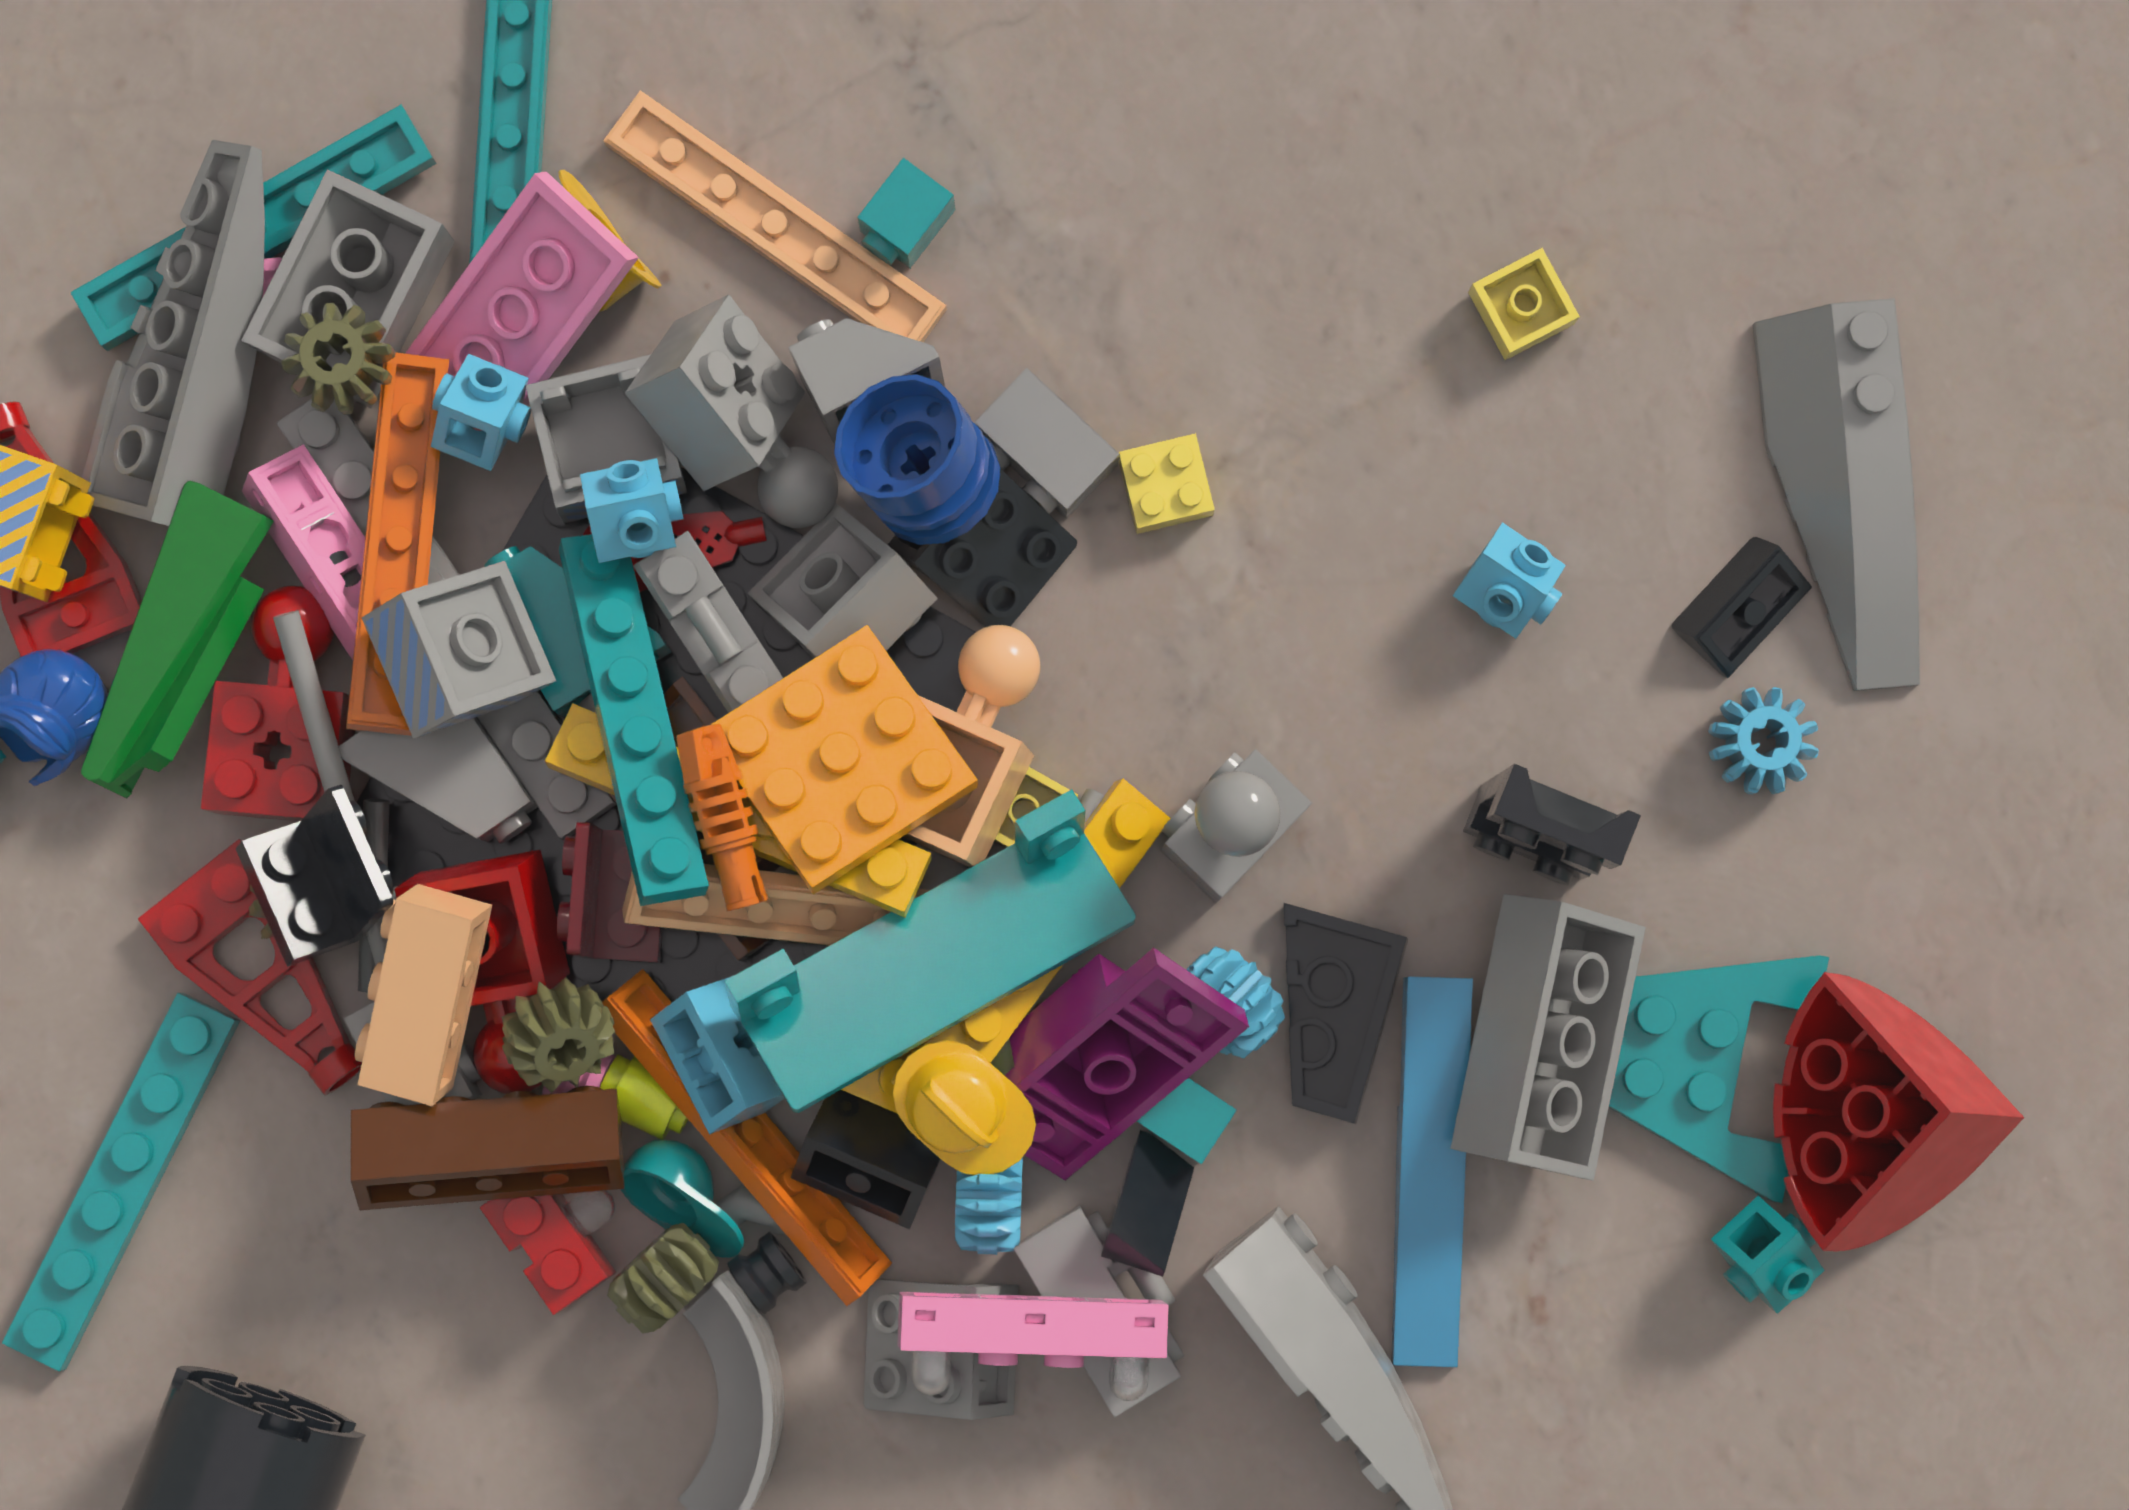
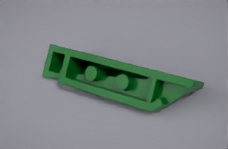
M188 481L184 484L82 765L81 774L84 778L127 799L132 795V790L144 768L160 772L173 761L265 590L240 577V575L274 522L273 520L200 483Z

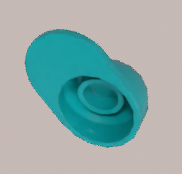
M652 1140L632 1153L624 1164V1189H621V1192L634 1207L665 1230L672 1225L685 1223L694 1234L698 1233L711 1246L709 1250L715 1257L731 1258L739 1254L744 1246L743 1234L734 1220L712 1202L714 1197L712 1174L707 1162L696 1150L675 1140Z

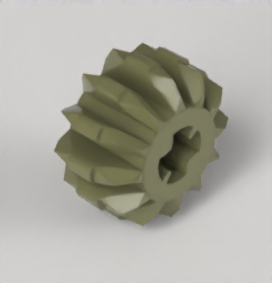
M326 303L323 309V322L320 323L308 312L301 313L300 321L308 330L304 337L296 333H288L284 339V342L289 347L299 353L288 356L281 361L282 369L286 373L298 375L291 385V390L300 398L312 394L311 405L320 412H325L335 400L338 410L343 415L352 414L354 408L353 396L357 394L368 405L375 404L377 397L368 386L372 381L382 385H389L391 383L392 375L381 366H378V364L388 362L395 357V350L390 344L379 343L386 332L384 326L378 320L365 324V312L356 305L348 309L342 318L339 308L334 303ZM345 350L351 356L347 365L336 363L332 368L326 362L330 353L341 355Z
M565 977L555 989L549 990V988L539 982L537 994L533 997L515 996L516 1012L502 1016V1030L505 1035L502 1038L504 1042L502 1048L508 1063L513 1065L519 1077L525 1080L528 1086L541 1082L552 1093L562 1081H569L578 1088L580 1076L584 1073L601 1074L600 1059L615 1053L612 1037L615 1033L613 1028L614 1020L609 1008L603 1005L598 994L591 989L589 984L576 988Z
M685 1223L675 1224L667 1228L623 1268L610 1283L607 1296L618 1307L616 1311L628 1324L632 1322L642 1334L654 1332L660 1329L669 1319L673 1318L684 1306L689 1304L704 1289V1286L714 1278L719 1260L709 1250L711 1246L698 1233L694 1234Z

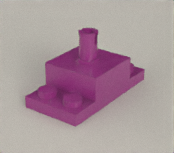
M1154 947L1126 971L1101 954H1097L1023 1018L1009 1037L1015 1067L1006 1073L1005 1076L1022 1091L1032 1105L1036 1123L1032 1145L1024 1155L1066 1181L1249 1028L1245 1009Z

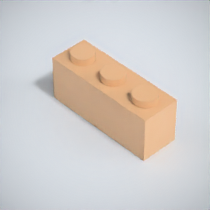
M420 884L415 885L396 898V900H393V905L385 911L381 923V937L388 939L383 962L380 961L374 968L368 986V999L375 1001L371 1022L366 1023L361 1030L355 1049V1060L362 1062L357 1085L429 1106L435 1105L453 1089L492 904Z

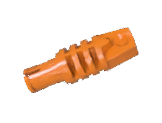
M712 724L677 735L685 795L692 794L694 802L689 803L688 806L690 813L697 811L699 820L694 822L696 831L702 830L704 839L698 840L700 849H704L706 855L712 854L722 886L726 910L732 911L769 900L760 877L752 842L757 841V825L749 824L748 817L753 815L751 806L744 807L742 798L748 797L746 788L739 789L737 780L743 779L742 772L736 764L722 726L720 724Z

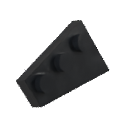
M1284 903L1287 947L1286 973L1290 1016L1289 1042L1292 1106L1356 1124L1408 938Z

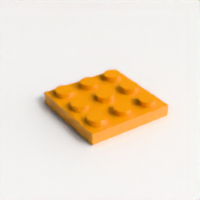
M868 625L712 723L722 726L739 770L741 769L743 779L737 780L739 789L746 788L748 793L746 799L813 895L978 788V779Z

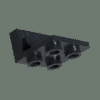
M1000 469L998 493L988 513L967 533L945 543L918 545L898 538L895 535L887 545L897 552L910 567L931 579L985 628L992 625L1011 626L1076 548L1077 540Z
M342 785L328 788L302 821L243 840L236 848L287 967L358 942L383 916L385 911L393 905L392 895L394 887L390 872L381 860L375 859L366 839L367 824L364 814L355 801H349Z

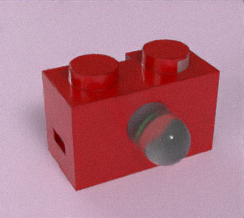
M607 1190L582 1192L569 1202L563 1194L489 1200L479 1207L509 1252L523 1247L533 1264L524 1269L523 1272L553 1315L565 1310L617 1273L590 1235L606 1224L614 1215L615 1201Z

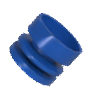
M917 374L892 376L868 387L849 405L837 428L834 455L842 477L898 538L918 545L939 544L950 541L971 530L988 513L998 493L1001 467L993 445L983 435L979 427L971 421L969 414L958 400L939 381Z

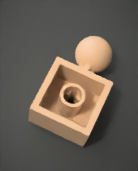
M992 625L978 630L968 638L961 649L958 660V673L966 693L957 712L918 695L978 779V788L903 837L970 868L986 859L1034 758L1033 753L1022 741L991 728L1000 708L1017 704L1025 699L1032 692L1039 679L1041 666L1038 651L1032 640L1022 631L1011 626Z

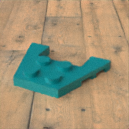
M1818 955L1636 976L1609 1108L1670 1144L1676 1145L1700 1159L1718 1172L1724 1173L1748 1187L1766 1200L1783 1203L1786 1187L1783 1178L1788 1177V1170L1782 1144L1733 1134L1729 1131L1728 1125L1752 1004L1758 1002L1798 1011L1809 991L1822 974L1827 972L1829 957Z

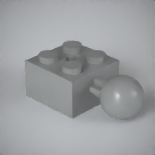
M730 295L724 296L674 321L625 394L702 490L705 491L759 467L761 469L757 480L759 502L768 516L777 523L792 528L809 527L824 519L834 507L838 496V479L831 463L822 454L813 449L788 447L779 436L806 392L796 381L792 371L782 363L760 335L753 321L742 312Z
M1256 749L1245 760L1234 752L1210 777L1209 782L1200 792L1196 804L1189 799L1165 824L1162 832L1169 840L1164 844L1161 852L1212 901L1217 903L1305 812L1312 802Z

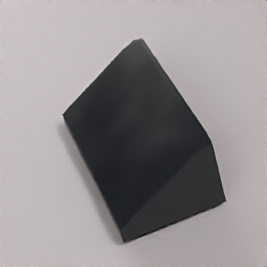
M1753 537L1676 618L1671 626L1679 637L1723 677L1729 678L1808 593L1812 586L1779 545L1759 537Z
M1140 1130L1132 1150L1101 1257L1163 1277L1194 1167L1153 1135Z

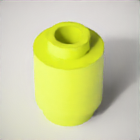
M621 1055L615 1057L600 1088L603 1090L617 1089L622 1121L660 1140H664L670 1130L681 1134L688 1122V1118L635 1056L632 1060Z

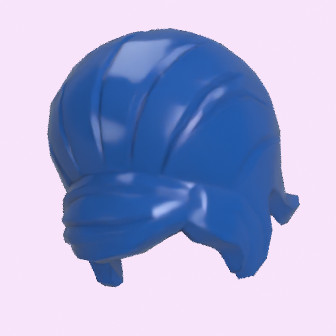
M55 649L34 651L17 658L0 672V738L22 762L47 760L46 765L29 780V783L33 786L49 781L64 773L73 761L88 751L108 696L107 688L94 668L85 660L70 652Z

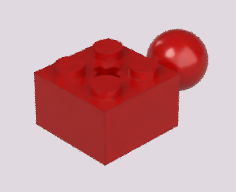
M297 585L279 587L265 595L254 610L251 621L252 636L257 648L270 660L267 685L215 681L201 809L221 815L299 822L302 821L324 794L273 619L274 616L299 610L313 661L318 660L331 645L334 631L330 627L320 604L305 587ZM322 690L337 743L340 746L355 735V730L346 729L349 695L344 692ZM281 740L282 744L291 747L290 758L279 759L277 769H275V762L270 760V752L272 747H275L278 741ZM343 760L350 783L351 764Z
M541 849L418 872L394 889L396 898L415 885L420 884L492 904L471 1006L483 1004L487 1024L481 1029L475 1040L473 1049L474 1065L483 1082L497 1092L508 1094L515 1091H534L542 1083L539 1082L528 1086L525 1080L519 1077L513 1065L509 1064L502 1048L504 1045L502 1038L505 1036L502 1030V1016L516 1012L515 996L536 995L539 982L550 990L570 974L563 941H558L557 916Z

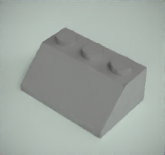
M327 169L241 341L281 363L288 356L299 353L284 342L285 335L296 333L304 337L308 331L301 324V313L308 312L320 323L323 322L324 305L326 303H334L339 308L342 318L348 309L356 305L365 312V324L378 320L386 329L379 343L390 344L395 352L399 353L455 241L442 223ZM345 350L341 355L330 353L326 362L332 368L336 363L347 365L351 356ZM372 381L368 387L377 397L381 384ZM358 394L353 396L355 402L370 409L373 405H368Z

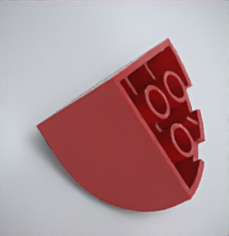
M1824 972L1815 983L1794 1017L1784 1042L1790 1048L1785 1061L1782 1083H1775L1774 1138H1779L1782 1141L1784 1159L1789 1174L1788 1177L1783 1179L1797 1213L1808 1232L1823 1251L1837 1252L1856 1249L1878 1241L1908 1225L1938 1204L1964 1182L2025 1118L1968 1056L1920 1015L1890 995L1863 981L1846 975Z

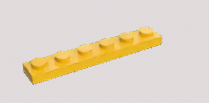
M572 703L545 759V763L552 770L615 796L597 715L593 711ZM676 747L677 753H678V757H679V761H680L679 750H678V747ZM687 794L689 803H693L692 794ZM742 798L744 807L751 806L746 798ZM751 806L753 815L748 817L750 825L756 824L758 834H756L757 841L752 842L755 855L797 872ZM697 811L692 812L693 821H698ZM898 839L828 886L906 918L932 860L931 853Z
M1122 778L1113 783L1102 801L1087 819L1084 834L1120 889L1171 818ZM1063 965L917 1046L913 1052L925 1044L947 1040L970 1046L991 1063ZM896 1074L890 1081L892 1084L895 1083Z

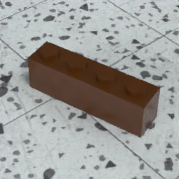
M580 1086L571 1089L567 1093L537 1095L528 1091H515L504 1095L502 1098L480 1100L451 1096L440 1099L433 1106L426 1104L404 1105L388 1101L374 1104L366 1109L351 1110V1184L359 1210L624 1189L622 1119L617 1089L603 1090L595 1086Z

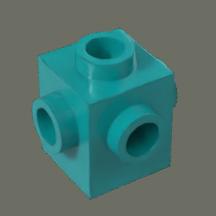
M1760 1196L1752 1200L1711 1238L1730 1266L1723 1273L1730 1285L1747 1302L1751 1303L1756 1297H1759L1777 1314L1792 1300L1803 1296L1809 1290L1813 1281L1825 1271L1810 1249L1816 1241L1808 1232L1806 1226L1791 1213L1783 1218Z

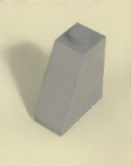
M477 717L415 739L409 735L361 730L339 746L344 761L484 842H489L494 837H496L500 844L512 839L532 823L527 814L538 807Z

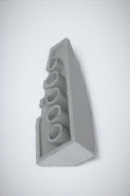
M218 140L211 141L180 213V218L187 225L181 239L173 243L170 248L165 247L155 270L163 275V281L151 308L140 305L131 328L140 334L128 361L116 360L108 378L82 475L83 479L91 482L87 494L93 496V506L169 526L186 482L195 481L222 495L225 493L233 459L240 446V433L246 414L257 353L256 349L241 340L262 300L264 282L265 210L262 150L249 145Z
M1895 298L1831 303L1757 321L1753 324L1765 448L1772 467L1776 466L1787 497L1785 499L1792 522H1796L1808 554L1806 558L1814 582L1817 581L1828 609L1826 616L1853 690L1864 691L1920 685L1919 596L1914 489Z
M1279 1206L1219 1250L1203 1276L1296 1396L1299 1397L1307 1390L1313 1394L1316 1406L1322 1415L1320 1423L1336 1442H1339L1341 1439L1345 1442L1351 1439L1359 1448L1355 1451V1455L1360 1464L1361 1472L1372 1485L1384 1494L1394 1489L1400 1496L1401 1500L1395 1504L1397 1510H1453L1445 1481L1422 1422L1392 1362L1362 1314L1352 1302L1358 1297L1356 1290L1337 1266L1333 1265L1327 1269L1312 1250L1318 1243L1305 1222L1295 1213L1288 1218Z

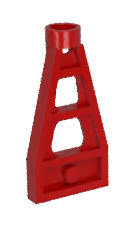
M7 402L0 404V443L14 439L10 445L5 447L53 463L31 432L21 403ZM91 513L87 518L78 517L71 536L72 541L86 559L87 567L82 577L64 583L60 592L51 591L48 602L0 586L2 611L21 657L44 649L62 650L73 654L132 630L142 602L141 596L127 562Z
M238 839L141 915L138 920L178 971L302 1066L309 1073L308 1075L323 1095H328L356 1076L361 1070L362 1062L355 1060V1049L350 1044L314 959L311 958L287 967L273 936L270 938L275 950L273 965L254 980L246 981L236 977L215 958V944L246 919L256 918L264 926L268 923L266 918L249 916V907L257 900V897L250 891L251 883L236 851L237 846L243 841ZM287 975H291L297 980L312 1008L310 1017L293 1030L284 1028L261 1004V996ZM331 1046L335 1047V1051L319 1062V1055L322 1050Z

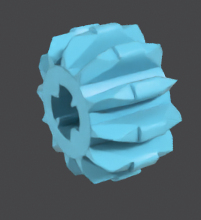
M1754 687L1744 690L1741 697L1742 706L1732 700H1727L1720 706L1723 716L1729 723L1714 722L1709 726V734L1726 740L1725 745L1709 751L1710 759L1712 761H1719L1729 757L1732 764L1722 774V779L1727 783L1734 781L1745 772L1744 791L1747 794L1753 795L1758 793L1763 780L1772 794L1785 791V776L1795 782L1802 781L1807 776L1804 766L1798 759L1812 760L1818 756V748L1802 742V737L1818 730L1817 723L1815 721H1808L1799 725L1795 718L1803 711L1805 707L1804 702L1797 699L1782 709L1783 693L1782 689L1777 687L1768 690L1764 701H1762L1760 694ZM1765 727L1771 731L1766 738L1774 737L1776 747L1761 755L1756 751L1760 743L1752 745L1751 734Z
M1215 946L1208 953L1201 954L1186 969L1245 1009L1249 1028L1223 1048L1220 1053L1225 1055L1232 1053L1234 1056L1244 1059L1253 1050L1257 1051L1278 1031L1277 1027L1285 1019L1281 1007L1284 1001L1281 994L1272 989L1270 985L1271 978L1264 976L1257 969L1256 962L1248 963L1236 950L1231 949L1227 952L1225 949Z
M1023 1158L1005 1171L995 1174L971 1175L957 1170L955 1241L961 1250L977 1251V1254L997 1255V1252H1013V1248L1020 1243Z

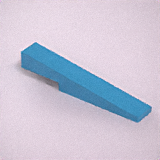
M1403 978L1400 1106H1397L1392 1364L1396 1366L1458 1367L1466 1152L1453 1150L1450 1147L1470 1054L1473 978Z

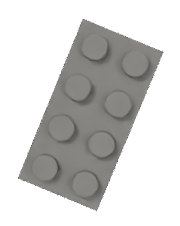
M1503 894L1450 1149L1594 1181L1646 927L1562 901Z

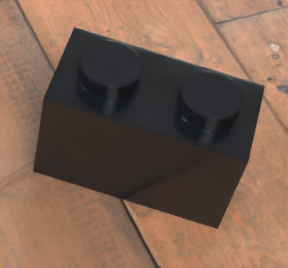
M839 1090L824 1099L805 1137L791 1178L910 1230L941 1159L906 1127L897 1113L846 1091Z

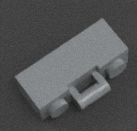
M686 531L675 538L676 547L655 551L651 556L636 563L634 568L723 706L730 713L783 679V677L689 531Z
M1080 1205L1024 1238L1013 1248L1041 1296L1126 1299L1114 1277L1128 1270L1145 1299L1162 1300L1168 1306L1176 1301L1162 1276L1101 1257L1109 1228L1098 1211L1086 1217ZM1168 1329L1167 1358L1084 1356V1368L1115 1418L1179 1379L1181 1374L1174 1362L1184 1357V1354Z

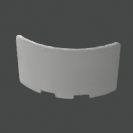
M729 1269L719 1275L712 1282L713 1285L683 1313L696 1329L708 1351L718 1389V1414L713 1442L699 1473L678 1498L687 1510H752L768 1482L783 1431L785 1410L784 1380L782 1379L774 1335L766 1316L750 1300Z

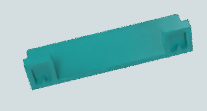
M1072 789L1015 820V843L915 898L906 918L890 912L796 965L792 964L785 950L781 949L724 981L731 1008L794 1113L804 1111L1134 925L1135 912L1084 834L1086 810Z

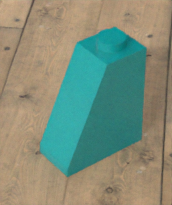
M513 546L490 558L484 566L502 561L506 562L556 679L554 683L541 689L552 710L563 718L568 714L572 703L579 704L591 693L562 567L531 546L523 551H520L518 546ZM648 627L655 660L658 661L672 651L666 641L656 631Z

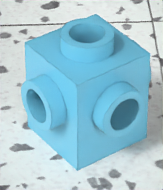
M468 354L456 376L446 373L436 391L432 409L438 411L431 447L491 471L507 441L510 440L518 443L526 429L531 415V407L523 404L526 391L525 385H527L529 378Z
M657 458L641 462L625 460L607 469L580 474L586 511L599 563L626 557L644 558L651 556L655 551L676 547L671 522L684 519L676 481L662 483Z
M1502 522L1467 572L1453 597L1477 612L1487 624L1502 629L1516 639L1530 619L1541 625L1548 617L1563 594L1553 586L1566 565L1553 557L1542 544L1528 540Z

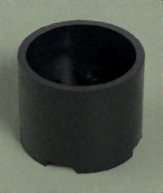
M180 1366L176 1369L122 1510H337L366 1435L354 1431L356 1423L349 1418L286 1390L280 1389L279 1392L246 1382H240L238 1387H236L235 1384L238 1377L234 1374L204 1367Z

